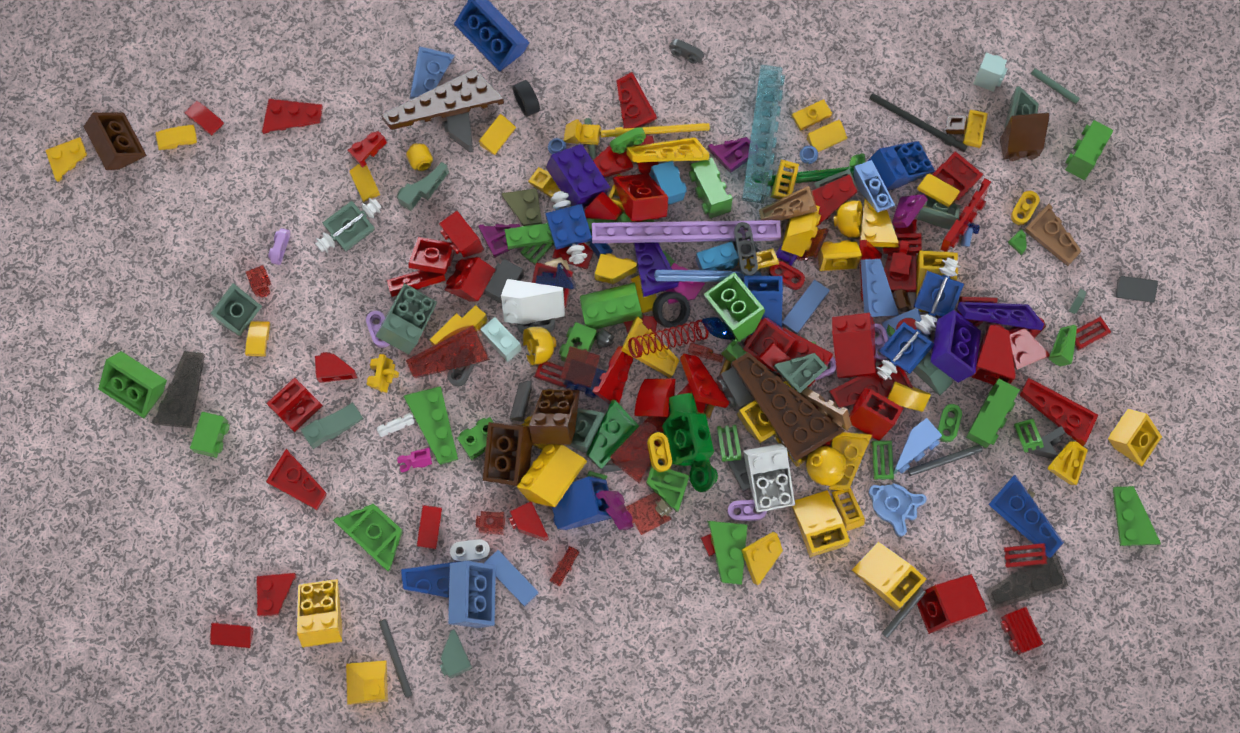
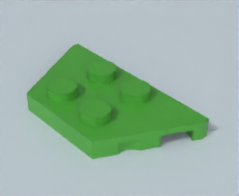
M374 503L333 520L388 572L391 570L403 530Z

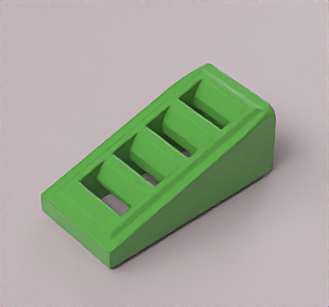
M1076 325L1060 328L1049 356V360L1060 367L1072 363L1077 331Z

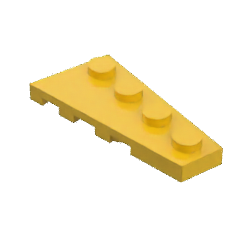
M696 137L627 147L628 157L632 162L636 163L709 160L708 151Z

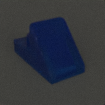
M561 262L558 263L556 277H554V273L544 271L536 277V283L568 289L576 288L575 281Z

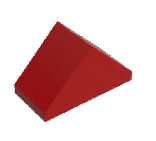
M602 191L584 210L586 218L616 220L622 214V209Z

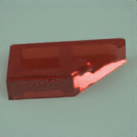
M690 343L688 354L719 363L723 361V355L713 353L714 351L709 347Z

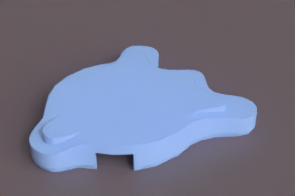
M898 484L873 485L868 492L872 498L873 509L877 516L890 523L899 537L904 536L907 532L905 519L915 520L917 518V507L924 505L927 500L924 494H912Z

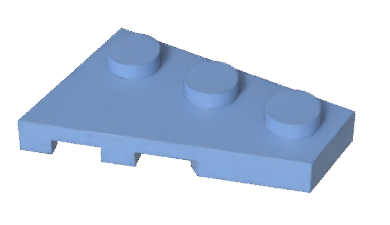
M419 46L409 99H414L436 88L455 55Z
M881 259L861 260L864 313H870L872 317L899 315Z

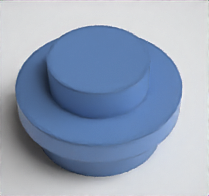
M554 138L548 144V151L551 155L566 150V144L560 138Z
M813 146L803 147L799 154L801 161L805 164H812L818 158V152Z

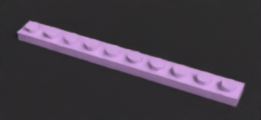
M780 220L592 223V243L735 241L734 229L740 222H746L751 226L753 241H780L781 228ZM740 228L739 232L742 234L743 241L745 240V233L747 231H744L743 228Z

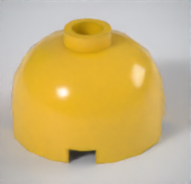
M854 200L842 204L837 211V215H834V226H838L839 232L848 238L861 237L863 216L861 201Z
M529 327L524 329L523 346L527 345L528 352L530 353V356L526 355L528 362L531 365L542 364L552 357L554 348H556V339L554 336L552 337L546 328Z
M821 446L808 455L806 470L814 482L820 485L832 486L838 483L844 475L843 470L844 466H846V460L839 450L829 446Z

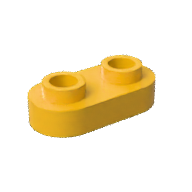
M1025 191L1021 195L1011 213V220L1015 224L1025 225L1031 218L1040 201L1036 192ZM1026 200H1031L1032 204L1026 203ZM1017 214L1023 215V219L1018 218Z
M656 432L647 441L651 465L654 470L665 472L672 465L669 443L663 433ZM654 441L659 442V447L655 446ZM658 460L663 461V466L658 464Z

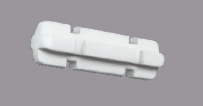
M409 413L404 415V418L399 417L387 422L385 426L384 424L377 427L380 437L388 435V432L393 433L405 428V425H412L415 423L414 418Z

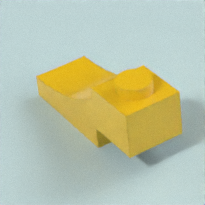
M476 305L464 317H460L456 313L430 339L431 345L438 349L444 343L462 333L481 331L480 329L487 324V315Z

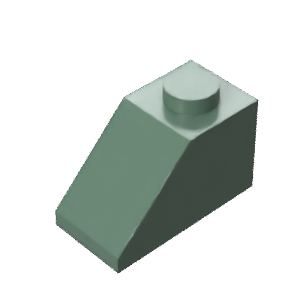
M928 352L913 372L941 396L953 384V381L947 374L930 362L932 354Z
M455 629L450 632L440 658L443 663L440 665L444 676L448 675L450 679L472 669V665Z

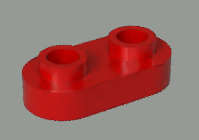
M779 261V264L770 266L769 275L782 276L784 286L792 290H798L804 285L805 276L800 270L782 261ZM779 269L782 273L776 274L775 270ZM792 279H798V283H793Z

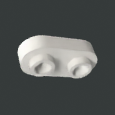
M482 539L456 542L450 549L451 557L457 562L483 560L490 553L489 544ZM482 546L483 551L477 552L476 548ZM462 548L464 550L463 553L457 554V550Z

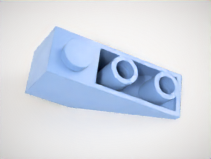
M870 160L856 165L853 178L860 193L877 212L894 207L895 204L873 161Z
M928 418L924 419L910 431L895 466L894 474L899 471L901 474L911 467L909 465L910 462L913 460L918 462L925 456L924 451L928 448L933 450L940 444L938 440L942 435Z

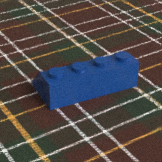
M468 0L454 23L499 72L520 57L530 43L489 0Z

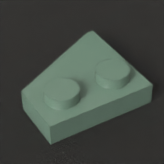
M815 353L777 363L773 366L799 394L828 368Z

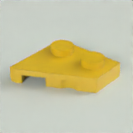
M81 137L45 150L57 182L87 155Z
M1070 441L1048 466L1047 470L1068 484L1077 485L1088 450L1076 441Z
M771 532L742 549L751 579L756 585L761 583L783 551L778 534L775 532Z

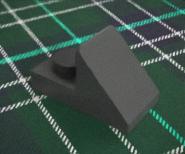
M1060 426L1041 437L1044 445L1043 448L1036 446V450L1028 448L1027 453L1054 460L1058 454L1053 446L1062 441L1061 437L1066 432Z

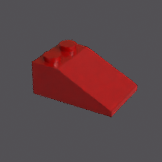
M648 173L613 177V182L624 211L631 221L641 222L646 219L657 220L667 217L668 195Z
M861 313L832 317V336L838 379L876 375L875 322L871 314Z

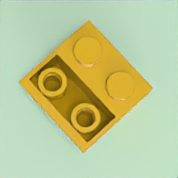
M816 205V212L789 219L781 250L800 257L803 256L805 250L809 251L812 243L810 239L812 237L815 238L818 231L816 226L821 218V215L818 214L820 206Z

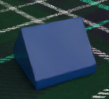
M590 242V247L598 259L600 254L613 253L608 243Z

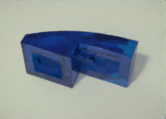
M719 317L702 319V323L711 335L720 339H735Z

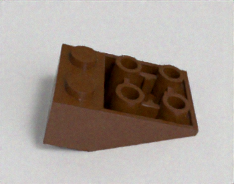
M547 389L541 391L529 424L533 444L571 445L576 427L579 390Z

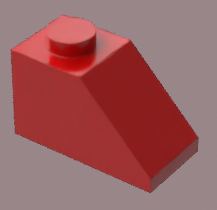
M323 352L315 356L316 378L319 383L357 379L355 370L335 354Z
M531 501L510 511L512 517L508 519L513 529L517 528L520 533L543 541L549 540Z

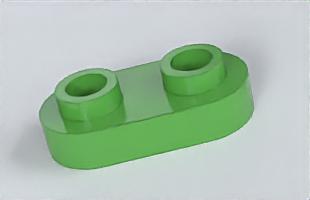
M634 128L614 138L610 142V147L615 153H623L627 150V147L643 143L646 134L643 128Z
M955 404L945 406L941 413L937 430L942 435L940 438L942 442H951L957 436L962 418V410ZM952 412L955 415V417L950 418L948 416V413ZM948 430L950 435L945 436L943 431Z

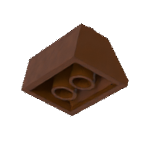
M124 112L92 113L83 126L106 170H120L147 156Z
M488 422L483 481L518 486L522 477L530 469L532 439L529 426Z

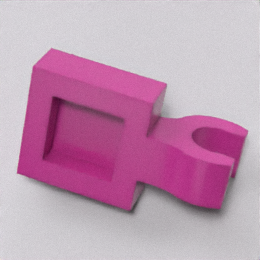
M430 448L412 451L411 455L408 456L402 455L397 457L398 463H406L400 466V472L408 471L411 466L413 468H423L431 465L432 456Z

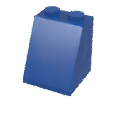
M588 476L573 482L556 507H552L554 513L553 521L557 529L569 530L612 519L606 511V508L609 506L604 498L598 499L596 496L602 490L609 491L607 480Z

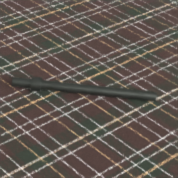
M871 94L869 98L871 101L945 141L944 144L950 147L953 146L962 152L966 151L968 146L956 140L955 136L947 135L878 95Z

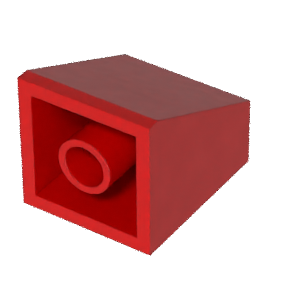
M990 324L984 333L978 350L976 371L974 375L970 376L971 378L994 385L998 379L1009 384L1015 379L1010 333L1003 326Z
M972 574L939 583L926 589V593L917 603L928 634L988 612Z

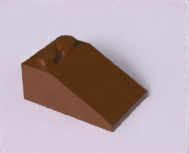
M1049 112L1011 116L1000 138L1003 159L1017 161L1020 158L1027 157V159L1032 160L1040 156L1044 149L1050 117Z

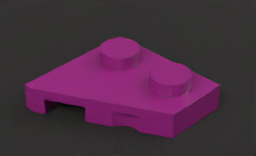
M747 137L739 138L735 141H724V144L708 145V150L729 173H732L759 152V149Z
M925 195L901 196L892 224L896 228L908 227L928 199Z
M519 224L478 225L494 258L512 250L507 248L505 229L520 227Z
M602 490L596 494L598 499L604 498L609 507L606 508V511L619 530H628L634 527L632 523L633 518L630 512L626 510L624 497L619 491Z

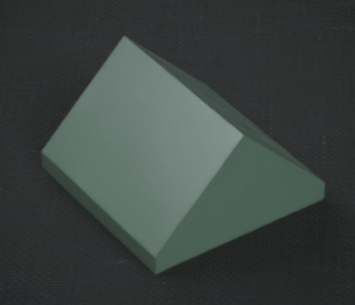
M1020 86L1016 87L1011 97L1005 128L1011 116L1037 114L1039 104Z
M925 195L928 200L919 211L917 220L950 230L959 218L961 205L953 203L950 207H947Z
M232 283L210 315L217 323L236 335L241 336L262 305Z
M578 408L575 433L569 446L587 454L604 418V413Z

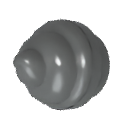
M605 329L597 332L598 349L611 346L614 343L613 339L615 336Z

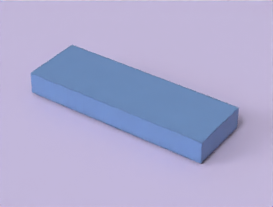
M814 280L782 321V325L793 333L798 334L830 290Z
M499 550L484 562V564L496 566V577L524 607L539 594Z

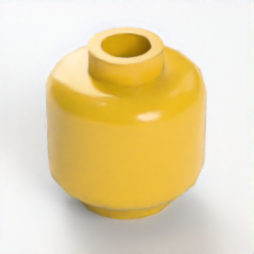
M415 143L406 152V157L412 169L425 171L430 168L433 157L427 145Z

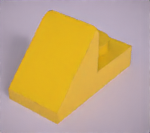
M575 119L566 125L563 141L570 144L599 145L601 126L582 124L579 119Z

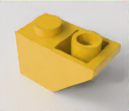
M609 253L600 254L595 271V280L615 284L636 273L637 263L629 258H616L615 255Z

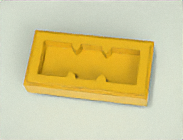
M823 99L793 113L792 118L801 131L831 117L833 113Z
M970 109L963 144L981 148L988 113Z

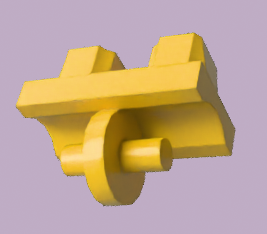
M379 354V358L371 359L370 368L376 371V374L367 378V385L380 392L387 393L389 384H392L393 378L399 377V372L394 370L395 364H393V360L387 358L385 354Z

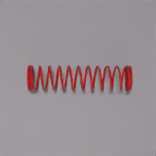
M700 319L689 324L685 323L682 326L678 325L676 328L671 327L663 331L658 330L656 333L651 332L649 335L644 334L643 337H632L629 339L628 348L634 358H639L643 352L645 355H648L649 349L652 353H655L656 348L660 352L663 347L668 350L669 344L672 348H675L676 344L678 346H681L683 342L688 344L689 340L692 343L695 342V339L701 341V339L705 340L708 338L709 329L706 322ZM699 322H702L705 327V337H702ZM689 327L692 329L694 335L693 341L689 336ZM682 329L686 332L687 343L683 339ZM676 330L680 335L681 344L677 342ZM659 332H662V333H661V339H660V337H659L658 334H657V333H659ZM669 332L673 336L674 346L670 343ZM663 334L667 339V348L664 346L663 343ZM645 336H648V343L644 338ZM656 336L660 340L661 350H659L657 346ZM650 338L654 344V352L651 350L650 347ZM632 340L635 341L634 345L637 356L634 354L632 349ZM643 340L647 345L648 353L644 351Z

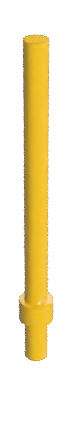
M709 123L642 128L645 134L648 135L710 130ZM615 127L612 130H600L601 138H616L634 128L623 129L622 127Z

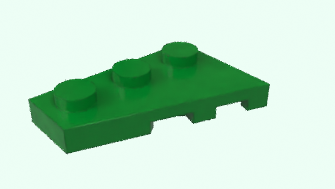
M612 399L586 454L600 469L607 464L640 427L616 400Z

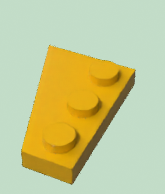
M865 198L861 240H867L874 247H899V242L887 209L877 212Z
M639 317L635 318L621 351L630 356L632 355L628 348L629 339L632 337L636 338L637 336L643 337L644 334L649 335L652 332L651 329L648 330L642 324L643 321ZM645 336L644 338L648 343V336ZM650 338V347L651 350L654 352V344ZM656 338L657 346L661 350V343ZM632 340V349L634 354L637 356L634 345L635 341ZM643 340L644 351L648 353L647 345ZM664 347L661 352L656 348V352L652 353L649 349L648 355H645L643 352L641 357L635 358L669 378L673 376L679 363V359L670 349L666 350Z
M843 432L832 439V448L839 450L845 456L846 466H844L843 477L838 483L829 486L830 490L849 491L872 435Z

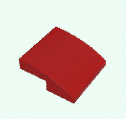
M956 151L932 174L960 191L956 199L957 201L983 177V173Z
M296 378L292 379L266 403L293 432L297 431L323 407Z
M644 379L637 395L634 416L668 417L669 398L675 396L676 379Z

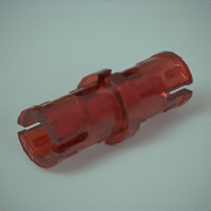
M571 546L568 547L562 560L558 561V566L549 580L550 582L561 587L563 580L568 572H571L572 565L580 554L577 549Z

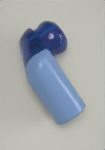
M968 224L969 227L962 236L960 246L970 247L972 233H979L980 226L978 224Z

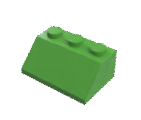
M735 272L704 293L710 307L738 342L756 330L765 312L764 307Z
M635 282L580 296L585 325L595 330L635 320L636 317L643 318Z
M120 351L106 359L98 390L140 417L145 418L163 394L167 380Z

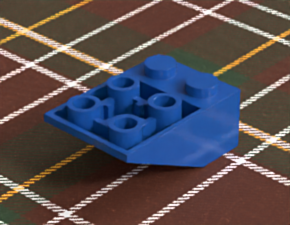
M919 141L879 148L867 160L873 161L888 191L897 189L935 172Z
M744 276L743 283L765 309L761 319L769 318L782 328V276Z

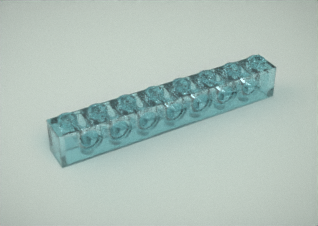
M762 64L760 67L742 201L764 204L765 197H769L771 186H767V183L771 181L773 172L769 167L770 164L773 165L775 154L771 152L772 148H776L777 138L774 137V132H778L779 126L776 117L780 116L781 111L778 101H782L783 90H780V86H784L785 75H782L783 67Z

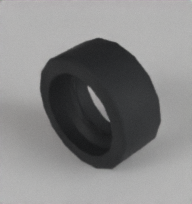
M527 80L512 86L515 99L526 117L540 111L537 96Z
M670 291L661 293L655 299L652 308L653 316L657 323L668 328H676L678 325L682 326L685 324L691 311L690 303L684 295ZM668 299H676L681 307L678 318L673 321L666 320L662 314L663 305Z

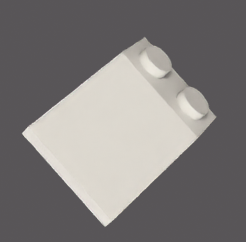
M507 279L501 294L504 322L528 324L565 316L563 287Z

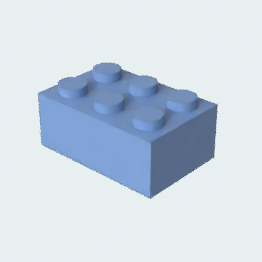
M467 560L450 563L448 624L473 628L495 626L496 566Z

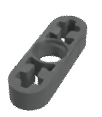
M740 222L734 229L740 271L744 276H754L758 269L751 226L746 222ZM740 228H743L744 231H747L745 233V240L743 241L742 234L739 232ZM748 245L751 248V252L743 254L740 250L741 246ZM749 258H750V260H749L750 266H751V267L754 266V268H752L751 272H748V269H744V268L746 267V265H747V260H746V259H749Z

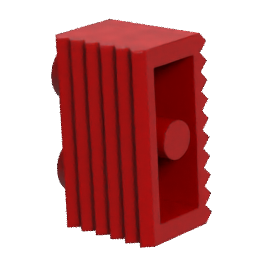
M1027 607L1001 617V627L1005 633L1008 632L1011 639L1009 644L1013 652H1017L1020 655L1044 644Z

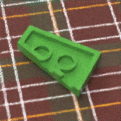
M1134 486L1113 487L1120 546L1160 545L1161 542Z
M707 521L712 536L711 540L715 550L720 581L722 583L742 585L744 568L742 549L746 547L748 525Z

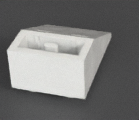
M780 443L744 450L746 470L756 512L794 506L795 500L787 448Z

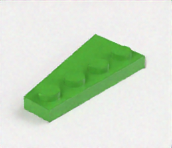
M441 386L404 395L439 465L458 460Z

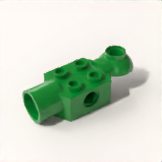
M693 393L670 397V416L663 424L664 435L668 439L672 464L691 466L690 482L693 488L698 492H706L712 488L718 479L717 470L710 463L714 448L706 414L697 411Z

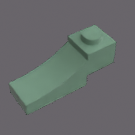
M441 162L422 180L411 185L407 183L397 194L399 204L412 211L422 197L429 200L449 173L448 166Z
M352 402L327 417L319 420L316 419L302 428L301 432L310 446L315 449L327 440L334 439L364 418Z

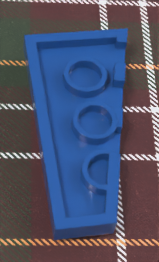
M1016 475L1007 482L988 504L1033 544L1044 543L1046 555L1049 558L1064 544L1061 537Z

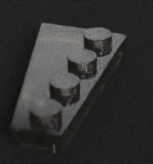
M184 351L174 372L175 376L167 387L164 400L161 401L158 407V413L151 422L153 425L192 428L205 358L204 353Z
M1055 553L1051 558L1047 556V564L1024 566L985 592L992 610H996L1069 585ZM1042 556L1035 560H1042Z

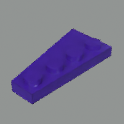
M658 242L633 243L643 297L678 287L679 281L655 280L654 273L656 270H672Z
M959 302L957 307L962 316L968 320L985 321L1041 331L1044 323L1028 304Z

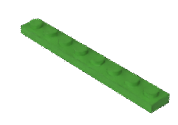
M622 212L616 220L586 218L591 236L592 223L635 222L631 221L625 212ZM646 219L641 222H654V220ZM548 223L505 229L508 249L553 243Z

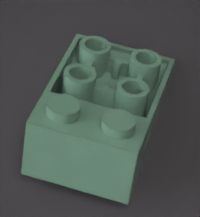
M404 283L383 320L376 337L409 355L417 345L437 301Z

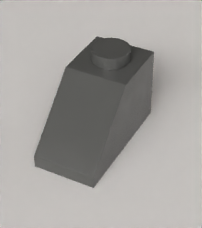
M469 112L447 117V121H444L445 132H449L450 138L468 152H473Z

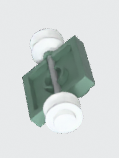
M369 198V204L362 203L363 210L360 211L353 201L349 202L322 222L330 235L323 233L322 239L316 238V246L321 252L325 250L328 253L327 248L330 246L335 248L334 241H337L345 252L375 230L366 217L374 219V213H381L379 209L382 207L376 199L372 201Z

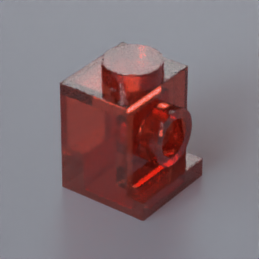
M264 265L246 271L255 296H268L271 292L269 286L272 284Z
M481 511V515L476 517V528H479L480 533L504 535L506 515L504 512ZM489 518L493 519V523L490 525L486 523Z

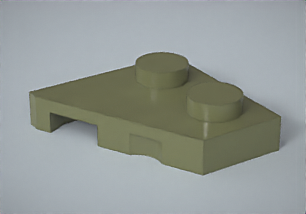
M537 188L502 193V198L507 202L523 226L542 224Z

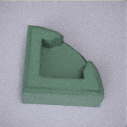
M1082 289L1078 291L1069 312L1077 313L1085 299L1086 291Z

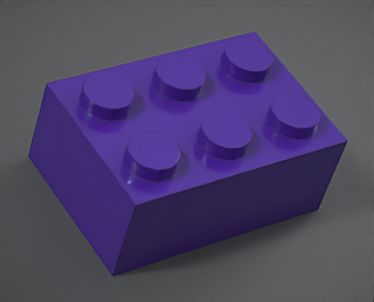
M582 144L550 156L546 169L559 189L564 193H568L567 200L571 201V206L582 204L583 207H586L602 191L607 195L610 186Z
M955 310L937 320L930 362L957 383L974 375L981 330Z

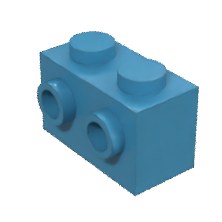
M673 161L652 166L650 176L668 195V205L683 201L687 188L685 183L681 182L679 169L677 166H674Z
M731 241L696 253V262L699 270H730L737 266L738 255Z

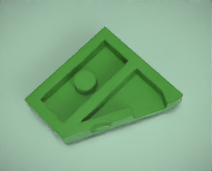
M651 466L646 484L665 500L672 509L679 512L690 475L670 469L665 472H658Z

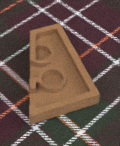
M807 186L759 209L761 220L782 221L816 212L817 207L810 186Z
M1049 203L1024 231L1065 265L1069 266L1081 253V249L1071 234L1065 230L1061 219L1055 215L1052 210L1053 207Z
M807 387L800 393L817 410L828 416L838 427L840 426L848 431L852 426L848 409L844 407L839 409L835 402L831 400L825 402V399L820 394Z

